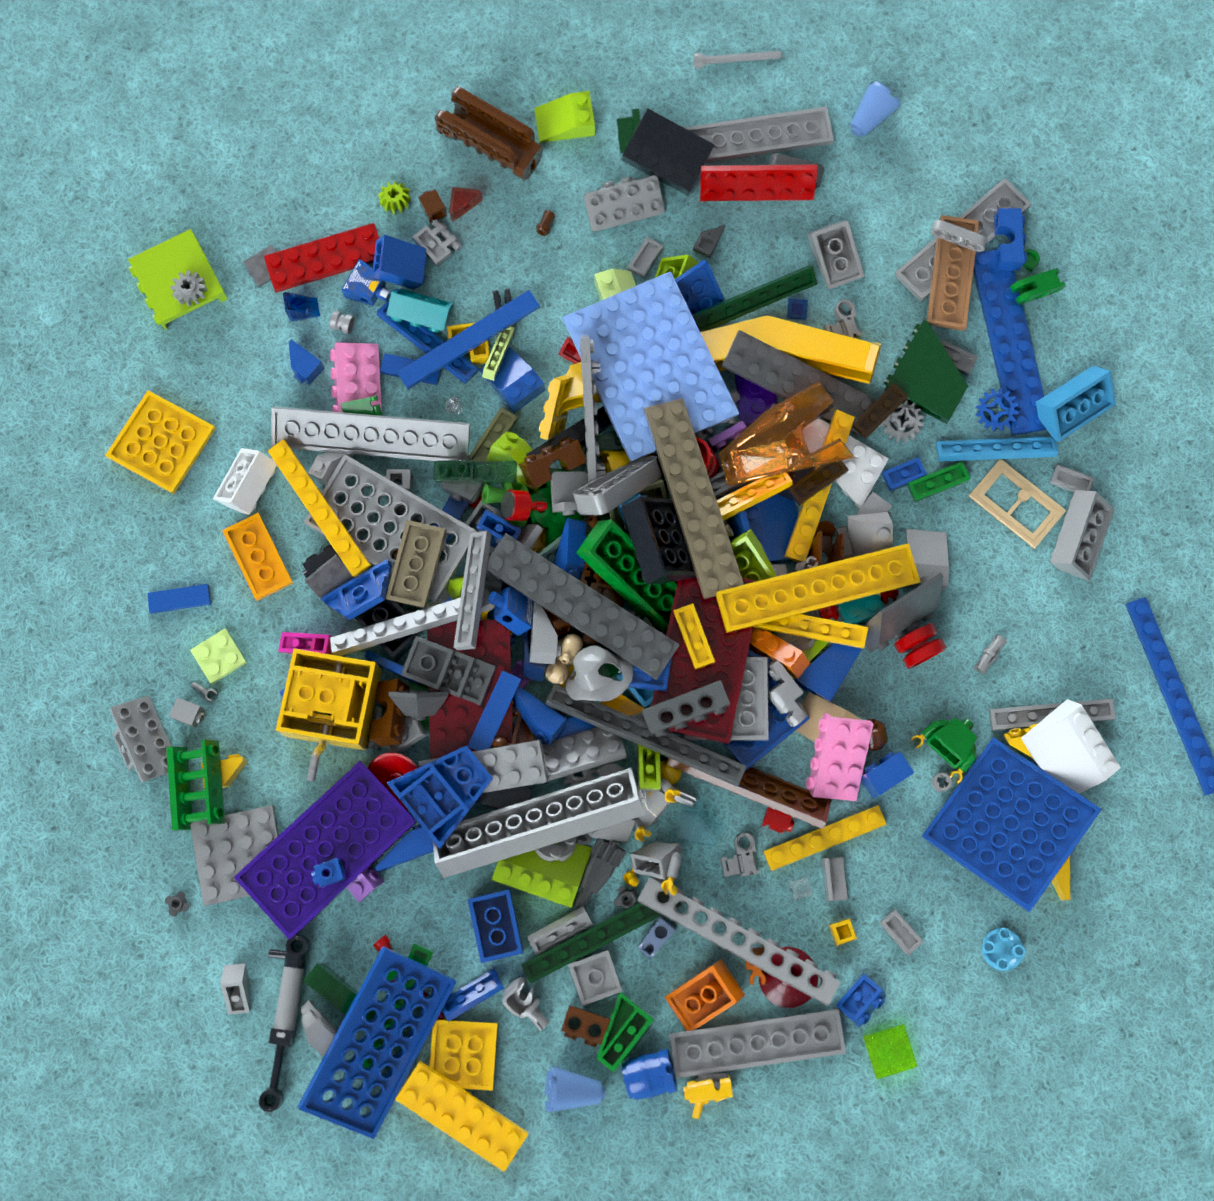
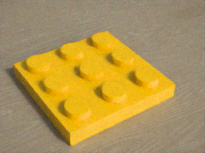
M436 1020L432 1028L430 1068L462 1089L493 1091L498 1023Z

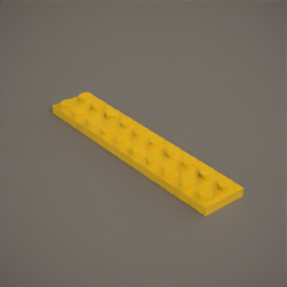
M908 543L717 591L716 598L726 633L915 585L921 581Z

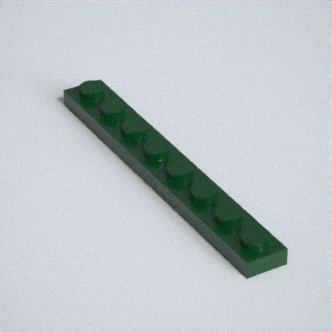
M808 265L691 315L700 332L713 329L817 285L814 267Z
M660 892L657 895V899L660 903H667L669 895ZM680 902L677 903L676 908L681 906L682 904ZM638 903L521 964L530 984L662 915L642 903Z

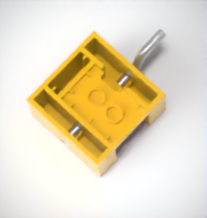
M293 649L276 731L288 738L318 743L311 756L306 780L315 781L321 754L324 753L327 743L334 746L366 751L371 730L370 726L372 725L376 706L378 682H381L383 672L376 662Z

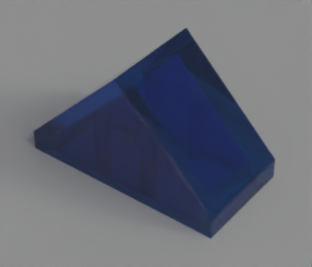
M288 292L283 293L285 312L290 322L320 316L317 298Z

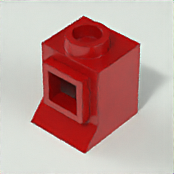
M768 806L760 828L768 825V829L782 834L787 831L791 832L795 821L792 820L790 815L779 810H773Z

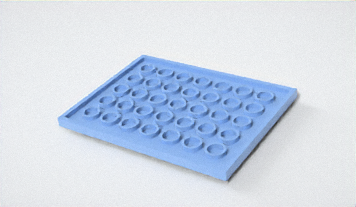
M671 271L563 317L562 320L580 357V335H588L590 340L594 341V353H590L591 360L599 361L600 372L591 374L592 381L596 382V391L630 463L656 452L644 413V408L683 398L695 434L739 414Z

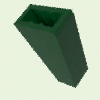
M317 963L303 980V982L345 1015L358 993L325 963ZM369 1011L366 1014V1020L373 1019L376 1011Z

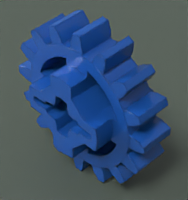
M1002 388L999 389L998 393H996L995 389H991L990 395L986 392L984 393L985 399H978L981 405H976L975 407L980 410V412L976 413V416L981 417L979 420L980 424L986 423L984 428L988 429L992 426V431L995 432L997 427H999L1000 431H1004L1005 425L1011 428L1010 422L1017 421L1014 415H1019L1020 412L1016 411L1015 408H1018L1020 405L1014 403L1017 399L1015 396L1009 397L1010 391L1003 394ZM995 398L991 404H987L989 400ZM1004 398L1009 402L1011 408L1004 405ZM999 405L1004 411L998 412L996 415L991 409L997 408ZM985 412L991 415V422L986 418ZM1004 416H1009L1005 421L1000 422Z

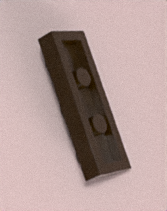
M893 383L852 426L867 439L908 396Z
M836 454L788 488L787 491L796 503L801 506L845 475L849 469Z

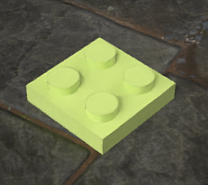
M227 629L221 630L190 650L210 684L216 683L247 663Z

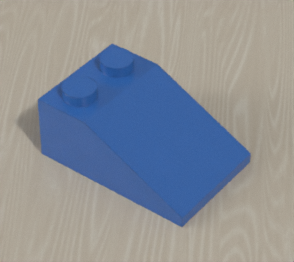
M510 347L506 351L495 380L492 381L486 378L513 413L519 411L545 391V385L541 378ZM485 365L479 369L482 375Z

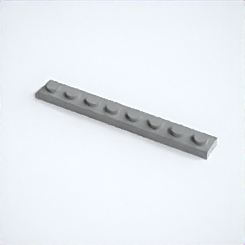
M488 589L483 592L481 613L493 609L492 604L488 602V596L490 595ZM461 598L331 637L332 654L336 656L346 655L458 620Z

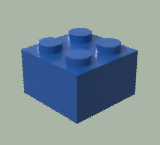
M892 751L879 760L880 765L877 766L874 763L863 770L861 782L874 799L915 772L901 752L895 755Z

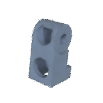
M661 916L637 949L651 959L676 928Z

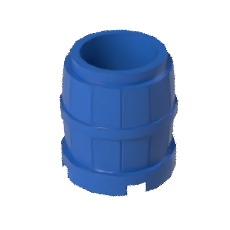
M661 1049L657 1053L640 1054V1056L628 1059L626 1063H622L624 1082L630 1099H651L667 1092L669 1094L678 1092L677 1080L673 1071L674 1066L668 1049Z

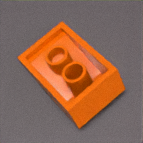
M720 959L665 996V999L685 1030L691 1031L736 1004L745 994L723 960Z

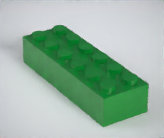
M613 520L598 521L576 553L641 617L646 616L656 630L667 631L677 585L674 582L646 584L642 577L640 564L636 558V552L630 537Z

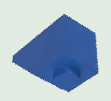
M291 339L289 341L291 369L295 374L293 377L301 384L305 382L310 386L322 372L324 366L319 359Z
M485 510L476 526L479 532L488 531L491 533L490 545L494 548L497 547L505 534L517 539L521 532V529L488 510Z

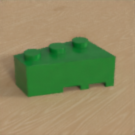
M620 992L596 1059L613 1073H616L656 1020Z

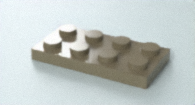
M410 520L406 521L385 599L424 609L427 607L447 533L445 528Z

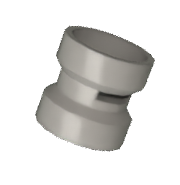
M335 310L331 315L329 327L332 330L337 331L339 329L343 333L350 334L354 326L355 317L350 314L343 315L342 312Z

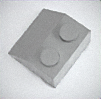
M888 512L847 516V531L853 555L860 556L893 547V522Z

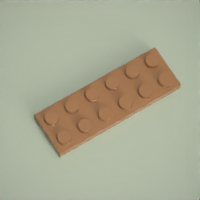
M941 215L939 220L978 233L979 221L944 215ZM938 237L926 321H928L930 326L965 331L976 251Z

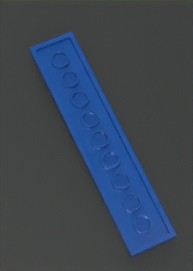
M997 250L978 252L975 254L973 272L1000 388L1003 389V394L1010 391L1009 397L1015 396L1017 399L1014 403L1020 405L1018 408H1015L1016 411L1020 412L1019 415H1014L1017 421L1010 422L1011 436L1045 431L1047 429L1039 420L1036 401L1043 398L1044 393L1023 305H1018L1016 298L1020 296L1019 292L1012 293L1010 286L1017 282L1014 270H996L995 252ZM1004 398V405L1011 408L1009 402Z

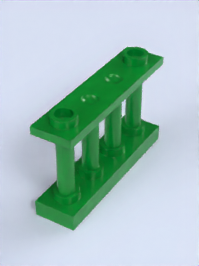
M201 740L202 748L187 751V747L172 746L166 748L172 831L191 830L190 824L192 822L206 819L207 824H225L218 740ZM203 757V769L189 772L188 760ZM204 778L205 790L190 793L189 780ZM206 798V811L192 813L191 801Z

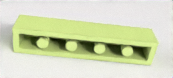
M510 326L499 333L484 367L482 377L492 381L495 380L514 335V327Z

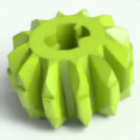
M396 180L393 184L387 181V187L381 186V192L378 194L379 203L386 212L391 210L395 214L396 210L402 213V207L408 209V203L411 202L410 190L405 188L403 182L398 185Z

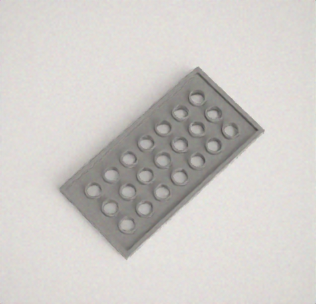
M345 454L321 492L342 524L348 520L352 522V527L347 531L368 562L375 566L386 559L391 562L390 575H392L396 561L392 558V554L395 550L399 549L407 520L413 521L416 515H421V523L427 525L437 524L439 527L445 528L447 533L441 551L445 553V559L438 563L429 598L436 602L441 598L450 579L453 578L467 554L470 533L478 532ZM353 476L356 477L355 485L349 487L347 484L348 479ZM367 486H372V494L365 496L364 489ZM340 494H345V502L342 504H338V496ZM383 496H388V504L381 506L380 499ZM357 503H361V512L354 513V506ZM400 505H404L406 508L403 515H397L396 513ZM309 513L303 523L323 534ZM373 513H378V521L371 523L370 516ZM393 522L395 524V530L391 533H388L386 531V526L389 523ZM367 530V539L360 540L359 535L361 531ZM450 534H454L456 541L448 545L446 538ZM379 540H384L385 542L382 550L376 549V543Z

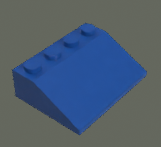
M777 493L743 510L747 512L750 528L761 543L771 565L794 561L784 557L798 518L795 501L780 496Z

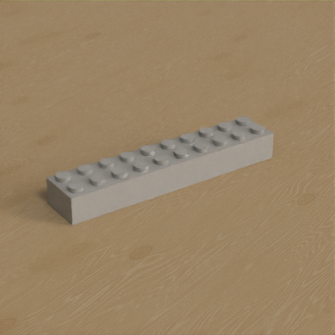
M632 768L461 821L440 849L433 841L435 864L443 878L644 816L645 811Z

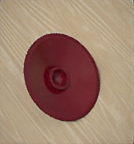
M780 948L784 951L790 949L799 954L798 959L804 962L806 959L814 962L807 953L798 948ZM773 954L771 958L772 964L780 966L782 964V957L779 954ZM797 964L791 966V974L798 977L801 974L800 966ZM763 970L762 973L766 978L765 984H761V978L758 976L759 985L765 997L779 1007L795 1008L811 999L807 994ZM812 975L810 978V984L813 987L818 985L817 975Z

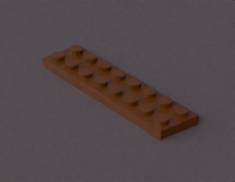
M669 758L667 765L676 770H681L695 778L703 779L715 786L730 790L734 794L742 795L754 802L769 806L773 810H779L793 818L801 819L812 826L824 829L832 799L813 797L809 790L756 768L750 767L746 770L737 787Z

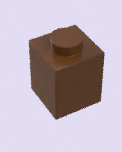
M436 189L425 191L418 197L420 206L430 224L436 219L439 220L447 216L446 208Z

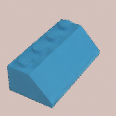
M1092 366L1036 401L1039 420L1057 442L1116 405L1111 371Z

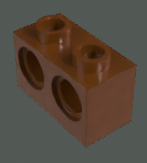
M569 1005L561 1031L565 1032L564 1036L576 1040L577 1037L585 1039V1044L597 1047V1044H602L610 1019ZM572 1017H577L581 1021V1026L576 1030L569 1027V1020ZM593 1024H597L601 1028V1034L597 1037L591 1036L589 1033V1027Z

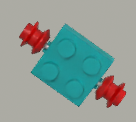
M898 589L818 609L819 616L823 619L829 620L834 618L838 620L839 613H841L845 623L854 625L871 620L878 612L884 609L882 602L887 604L890 598L896 601V596L899 595Z

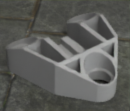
M308 1000L301 1007L302 1022L307 1042L324 1056L338 1030L319 1009H315L314 1003Z

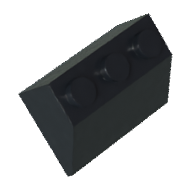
M385 599L354 618L362 627H367L406 615L407 613L397 602ZM423 631L379 645L397 662L411 649L415 637H419Z

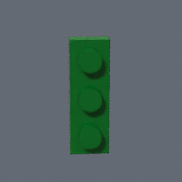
M962 461L911 481L907 486L914 502H918L966 483L971 478Z

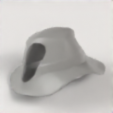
M590 646L576 654L573 661L574 668L566 681L565 687L568 695L573 700L610 701L620 696L630 685L633 678V665L609 649ZM604 663L613 664L622 672L623 680L616 681L601 676L598 673V669Z

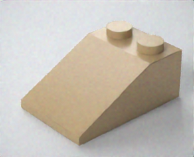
M808 692L801 704L810 719L799 727L796 732L815 743L816 738L819 736V721L824 713H829L831 717L862 719Z

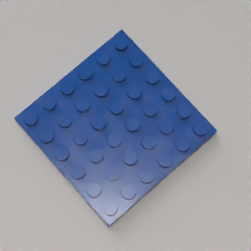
M993 737L926 829L922 838L1030 913L1102 809Z

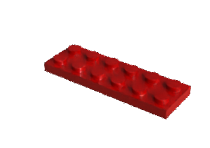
M817 165L701 166L700 201L814 200Z
M371 223L264 255L263 257L275 293L353 270L359 259L367 265L374 263L375 246L379 236L375 224Z

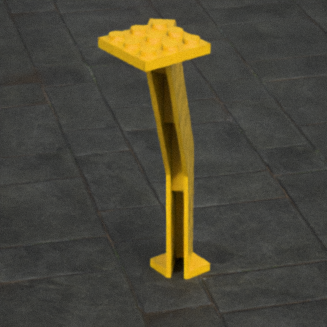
M768 315L700 332L718 371L727 370L721 367L737 331L741 330L825 374L868 384L872 381L882 346L878 342L871 343ZM581 363L570 365L566 375L553 378V381L549 383L548 393L550 395L543 409L545 412L544 420L541 421L539 426L540 438L549 440L563 432L569 410L584 406ZM596 391V394L593 395V401L599 403L601 399Z

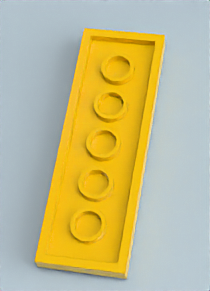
M419 1061L395 1099L504 1172L529 1133L421 1061Z

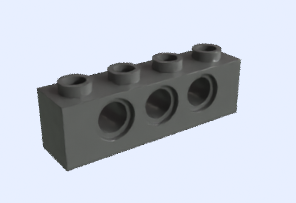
M720 680L642 710V715L650 736L655 735L658 738L668 734L667 730L674 727L676 730L687 727V722L695 720L697 723L707 719L708 714L715 713V715L724 713L727 711L726 708L729 707L730 702ZM708 698L711 700L712 706L704 708L701 706L700 700ZM684 705L690 706L692 713L687 716L683 715L680 711L681 707ZM663 713H670L673 720L670 723H664L661 720V715Z

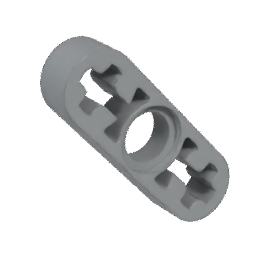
M936 220L931 229V233L935 237L977 252L984 251L988 241L981 234L942 220Z

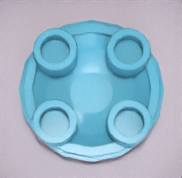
M1008 928L994 929L988 932L983 939L981 946L982 955L986 963L994 969L1010 971L1020 964L1025 955V948L1019 936Z

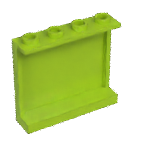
M191 229L128 259L131 265L128 269L133 278H138L137 287L142 294H146L147 298L144 300L149 309L153 308L155 314L152 316L156 324H161L165 330L168 329L167 323L218 298L220 302L228 299ZM187 270H189L192 276L197 272L200 278L203 277L206 282L204 285L207 288V291L202 292L205 298L199 297V304L192 301L191 306H188L186 301L181 305L178 299L173 297L172 294L174 292L170 288V286L176 285L172 279L176 278L179 280V273L186 276Z

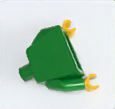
M957 718L951 721L947 719L934 721L921 731V735L913 736L910 741L912 742L915 738L920 739L921 744L915 747L920 748L923 740L928 739L926 743L954 769L958 767L957 771L949 773L951 778L953 774H958L959 778L955 783L962 781V773L966 772L976 759V745L974 743L977 737L971 731L974 724L969 719H964L962 722Z

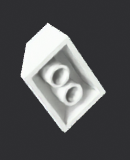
M241 448L213 500L240 513L250 515L256 508V502L260 495L266 490L267 482L275 474L277 464L260 451Z

